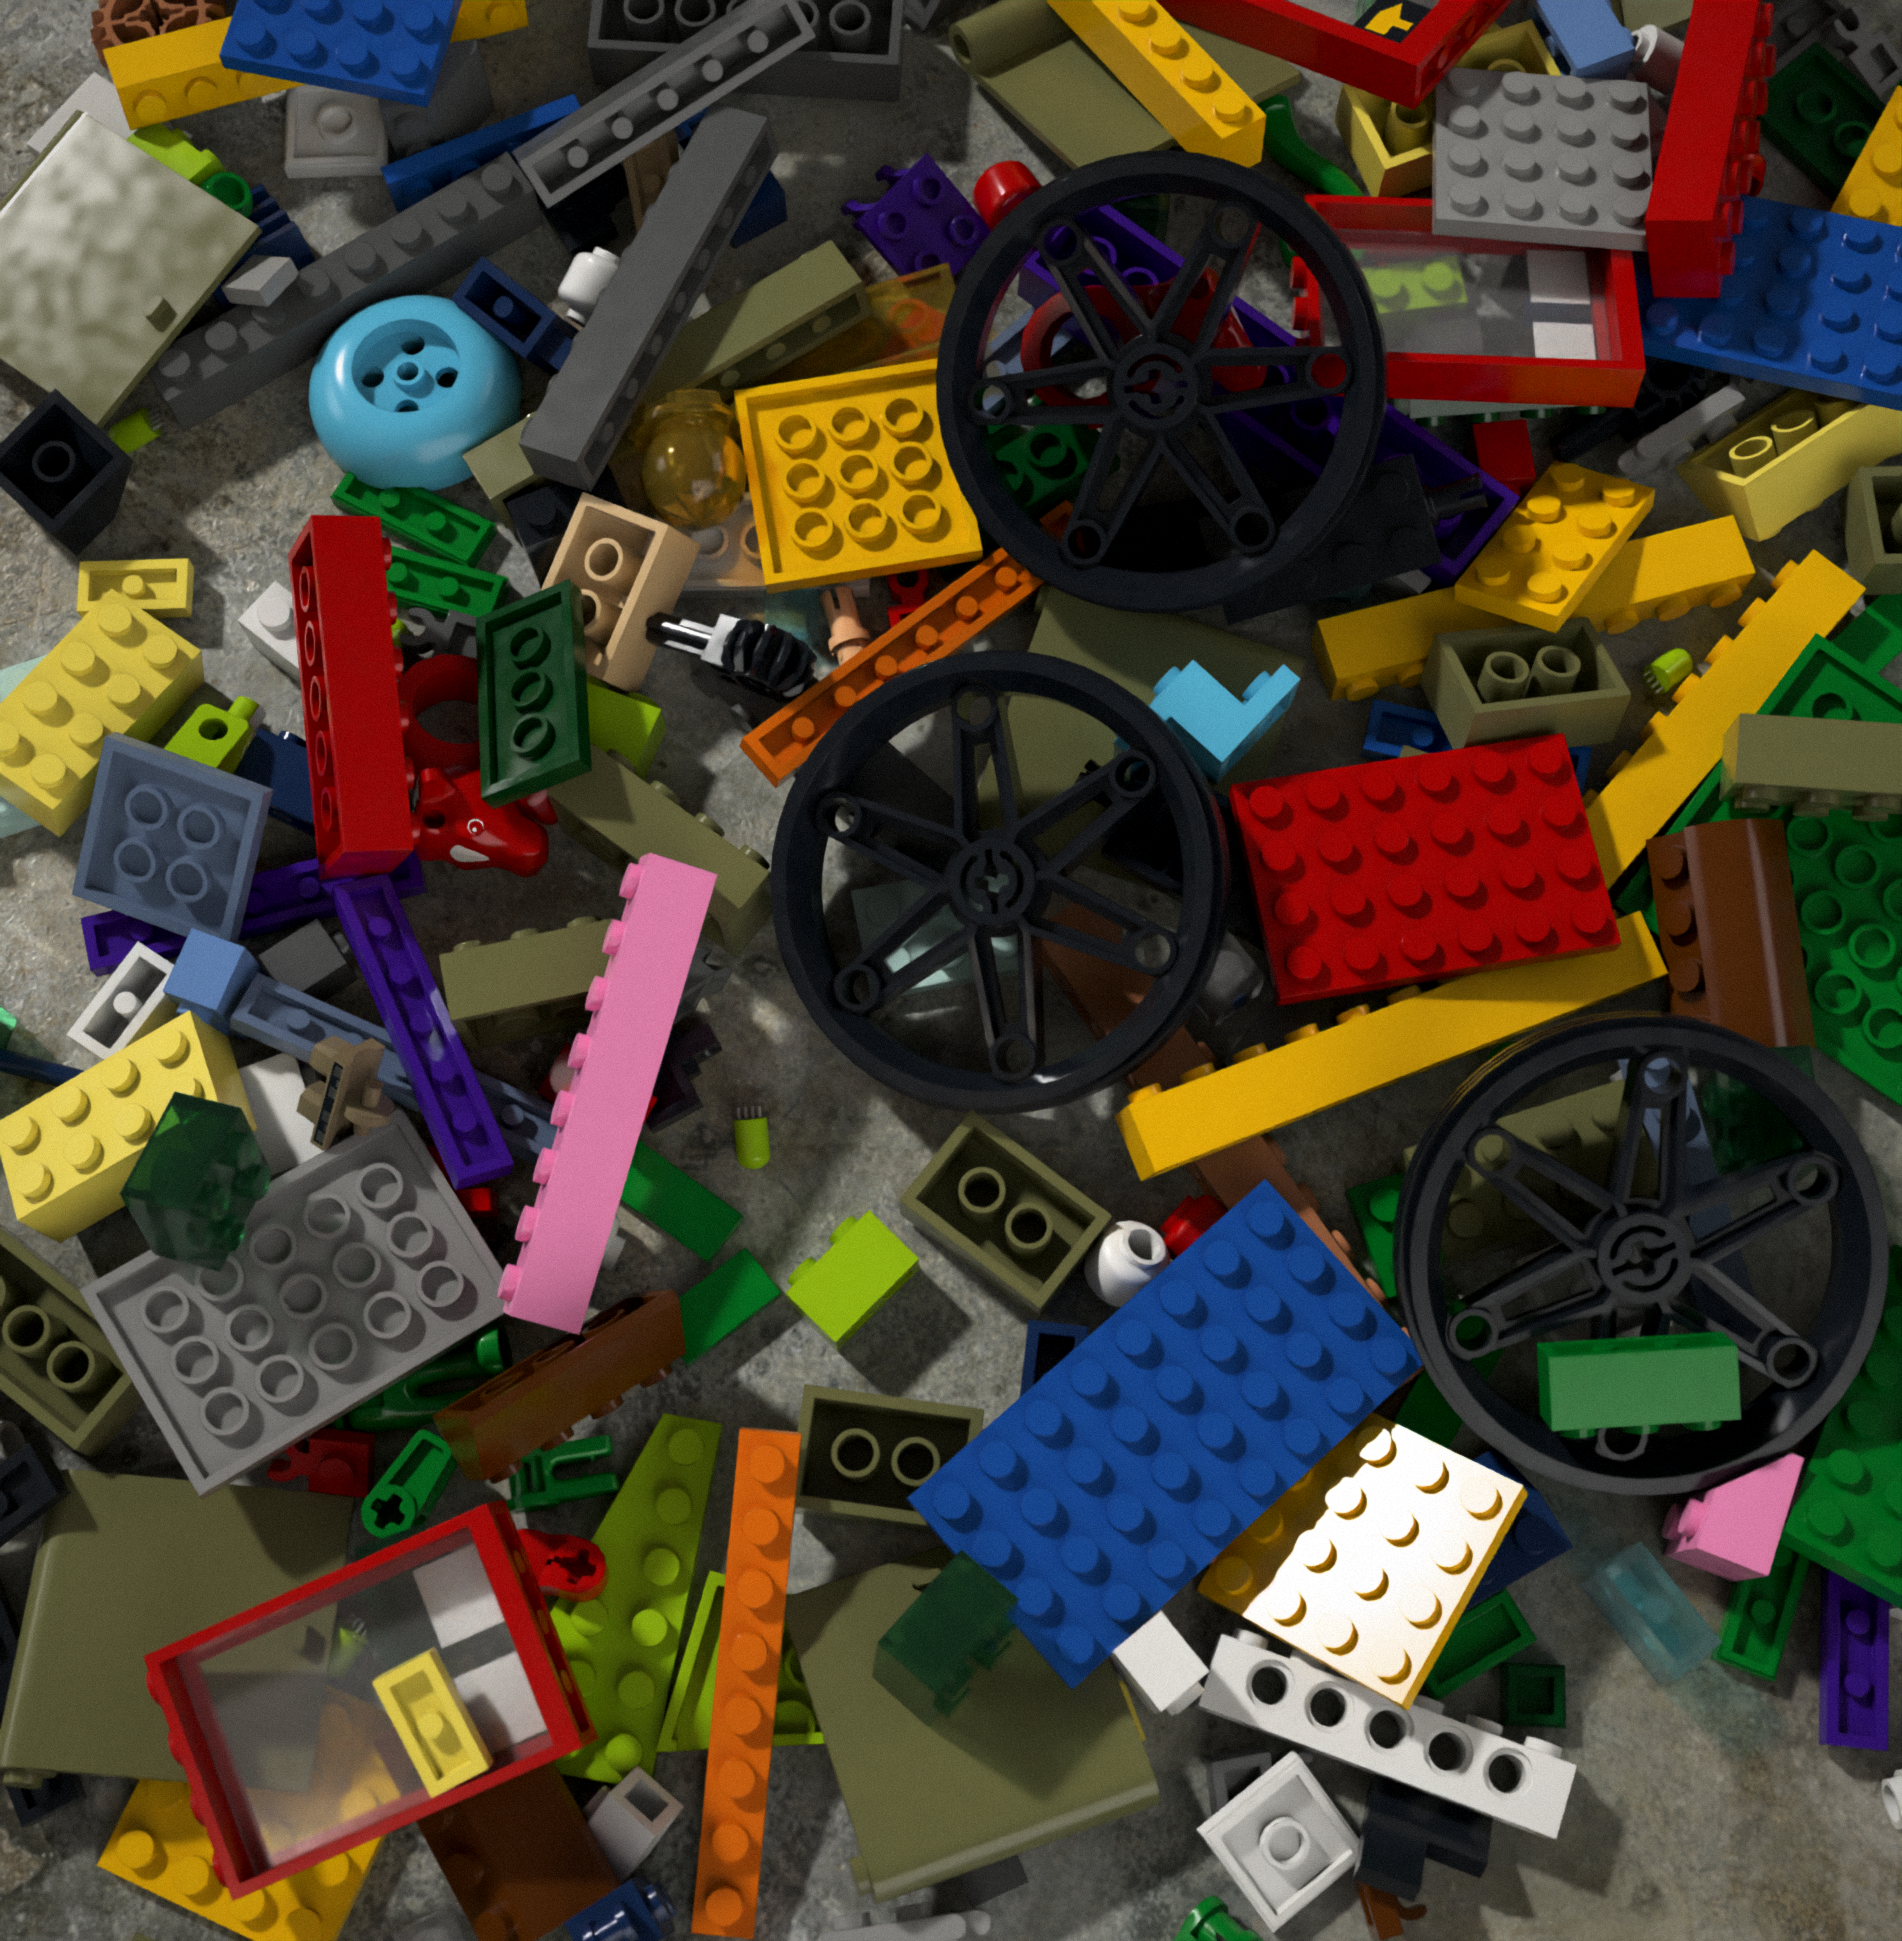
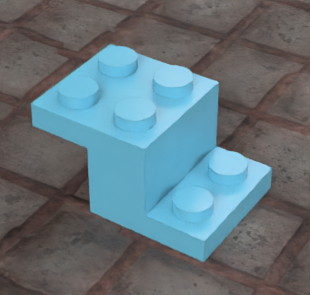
M1192 660L1182 671L1174 666L1160 679L1152 691L1156 697L1149 707L1172 727L1187 745L1204 774L1217 785L1292 705L1300 678L1284 664L1272 676L1263 671L1244 691L1242 697L1245 700L1241 703L1196 661ZM1115 732L1113 733L1117 738L1113 743V759L1130 748ZM1139 761L1131 764L1124 776L1130 780L1146 762Z

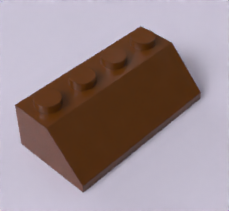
M674 1289L632 1292L583 1322L580 1335L567 1332L433 1415L432 1418L466 1479L486 1481L489 1479L491 1484H496L511 1477L523 1468L524 1465L521 1458L539 1446L545 1452L561 1445L574 1435V1431L571 1428L572 1425L588 1415L594 1420L611 1413L624 1403L621 1394L638 1383L641 1388L649 1387L671 1374L673 1369L670 1363L686 1353L679 1298Z
M392 1727L373 1741L402 1797L425 1787L395 1727ZM539 1734L491 1754V1757L537 1738ZM553 1761L416 1821L479 1941H536L621 1886Z

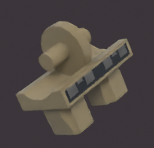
M335 1035L316 1043L312 1049L309 1064L312 1068L326 1076L327 1080L326 1083L320 1080L307 1086L300 1095L296 1112L314 1124L310 1143L325 1151L331 1147L332 1141L336 1137L354 1134L368 1136L371 1128L386 1126L391 1122L395 1105L386 1094L382 1093L383 1084L376 1079L385 1049L384 1045L370 1038L354 1046Z

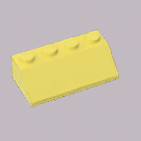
M1792 388L1738 423L1720 440L1714 443L1709 442L1692 453L1684 462L1676 466L1677 473L1715 519L1734 515L1741 536L1761 542L1776 536L1783 526L1803 513L1820 507L1824 499L1849 484L1859 467H1875L1885 459L1902 453V411Z

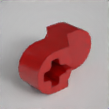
M526 1528L517 1530L543 1596H558L570 1601L585 1602L596 1598L603 1592L608 1583L609 1570L604 1554L597 1545L569 1534L550 1535L535 1529Z

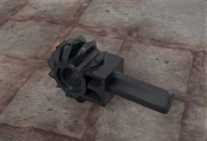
M1644 355L1646 372L1633 408L1606 407L1605 413L1584 416L1550 439L1549 447L1553 458L1564 463H1572L1618 432L1628 443L1647 430H1650V433L1659 428L1661 422L1665 425L1704 399L1708 390V382L1701 379L1705 373L1704 368ZM1652 382L1661 383L1668 390L1659 389Z
M658 612L654 617H649L646 623V639L649 643L700 658L720 681L743 687L758 694L760 697L764 696L776 702H792L799 697L803 691H806L815 672L813 668L817 656L809 649L806 642L797 639L790 632L779 629L775 625L762 623L759 620H741L720 614L713 628Z

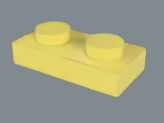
M189 558L80 561L77 613L83 618L112 588L154 618L192 617L194 566Z
M435 1647L379 1675L372 1682L431 1799L490 1768L494 1761Z

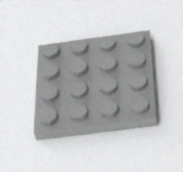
M1460 67L1452 68L1433 89L1432 235L1648 252L1644 220L1653 183L1647 83Z

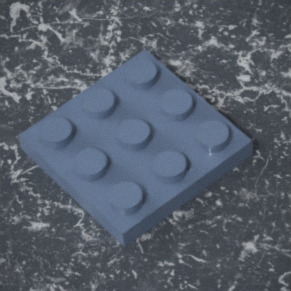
M118 732L105 736L72 895L188 937L191 928L238 944L273 789Z

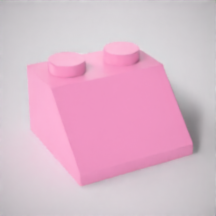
M1789 1454L1773 1459L1745 1475L1706 1487L1681 1499L1680 1505L1674 1503L1667 1513L1662 1529V1537L1668 1539L1664 1555L1731 1582L1768 1576L1804 1458L1795 1454Z

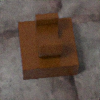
M1354 1880L1371 1938L1381 1941L1404 1934L1400 1918L1414 1921L1422 1918L1428 1912L1425 1904L1403 1907L1399 1903L1397 1896Z

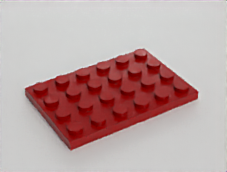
M1564 733L1236 783L1230 786L1228 794L1277 1006L1616 951L1622 943Z

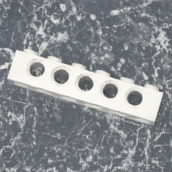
M1234 1628L1232 1637L1224 1634L1216 1637L1207 1663V1669L1210 1672L1203 1677L1201 1682L1205 1692L1195 1700L1194 1708L1305 1748L1370 1774L1379 1775L1541 1838H1557L1577 1765L1560 1759L1561 1747L1530 1736H1526L1524 1745L1501 1737L1503 1726L1467 1714L1465 1724L1442 1715L1444 1704L1418 1694L1409 1710L1406 1711L1349 1678L1346 1680L1324 1672L1326 1665L1299 1650L1292 1649L1290 1658L1267 1651L1268 1639L1243 1629ZM1263 1668L1276 1672L1282 1680V1695L1273 1705L1264 1704L1259 1701L1252 1690V1679L1255 1673ZM1320 1690L1333 1693L1340 1702V1717L1330 1727L1318 1723L1311 1713L1312 1698ZM1379 1712H1386L1393 1716L1399 1727L1397 1741L1387 1749L1377 1745L1370 1735L1371 1720ZM1440 1733L1449 1736L1457 1747L1456 1762L1445 1771L1435 1766L1429 1755L1430 1743ZM1500 1755L1508 1758L1516 1770L1515 1783L1506 1792L1497 1790L1489 1779L1490 1764Z

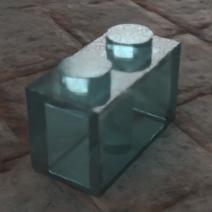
M1642 1541L1621 1548L1578 1583L1656 1683L1677 1680L1722 1643Z

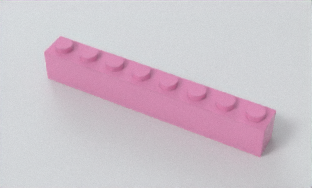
M648 853L640 857L638 865L630 862L626 869L619 896L627 898L621 921L612 919L603 943L602 953L610 955L604 978L594 977L586 999L585 1010L593 1012L587 1034L578 1033L570 1051L568 1067L576 1069L569 1092L560 1090L552 1110L550 1124L558 1126L552 1149L542 1148L535 1166L533 1182L541 1184L534 1207L525 1205L517 1225L515 1240L523 1242L516 1265L509 1263L506 1265L500 1281L497 1298L505 1300L502 1311L509 1316L580 1335L718 874L654 853Z

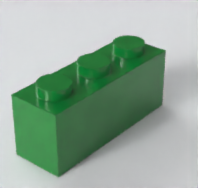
M1722 1331L1537 1343L1540 1415L1552 1431H1559V1435L1563 1437H1592L1597 1434V1428L1621 1427V1431L1629 1434H1651L1659 1431L1660 1424L1683 1423V1426L1687 1429L1705 1431L1720 1428L1722 1426L1721 1421L1741 1420L1738 1345Z

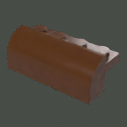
M1747 818L1717 821L1683 827L1682 832L1647 839L1646 846L1662 959L1668 971V974L1665 975L1670 1013L1690 1016L1721 1025L1765 1045L1776 1053L1815 1048L1816 1044L1783 820Z

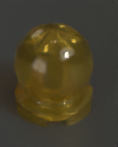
M695 388L666 393L667 403L656 406L649 411L645 403L641 404L631 416V428L634 447L643 455L641 458L640 488L650 510L674 528L698 532L719 526L737 511L746 495L747 465L740 447L735 443L736 439L740 436V420L737 405L735 402L730 406L722 403L720 393L717 391Z

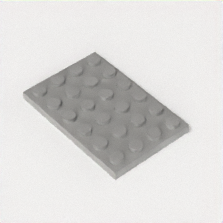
M402 1108L393 1112L391 1122L386 1126L371 1128L368 1136L354 1134L79 1290L202 1500L475 1337L483 1328L502 1321L509 1316L502 1311L505 1300L497 1298L504 1271Z

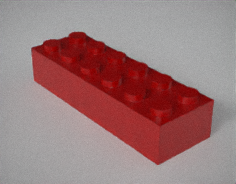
M1694 0L1644 220L1653 297L1719 298L1724 275H1733L1736 246L1735 242H1731L1732 234H1741L1744 202L1739 201L1740 195L1750 193L1752 161H1748L1749 154H1757L1760 144V121H1756L1757 115L1766 114L1768 83L1764 82L1765 77H1773L1775 72L1776 45L1767 44V37H1771L1773 30V3H1765L1764 0Z
M311 515L288 553L319 879L367 878L384 873L390 875L414 851V846H417L420 840L419 816L416 811H410L408 790H412L414 785V764L411 756L404 755L403 735L408 731L409 713L406 701L399 700L397 680L401 679L403 672V656L400 646L393 645L391 625H395L397 619V599L394 591H388L386 571H389L391 567L392 549L389 537H382L380 517Z

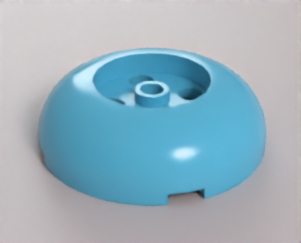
M404 295L384 299L366 306L347 318L333 331L322 346L311 372L309 408L314 429L321 445L329 457L346 473L351 472L356 476L357 480L382 490L387 488L394 489V487H424L425 490L434 491L450 487L472 477L473 474L462 455L479 446L486 439L498 435L519 422L521 415L519 410L521 387L523 386L520 371L510 346L455 302L430 295ZM414 349H423L418 354H407ZM446 373L450 374L455 380L453 386L449 388L438 385L439 378Z

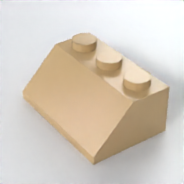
M583 492L541 591L568 579L582 591L586 674L628 693H638L658 647L649 643L646 639L647 620L649 617H654L658 612L672 614L701 544L670 525Z

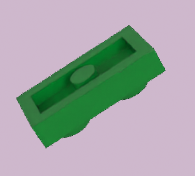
M1402 1171L1349 1188L1345 1192V1197L1376 1280L1388 1301L1397 1299L1392 1262V1246L1397 1201L1404 1180Z

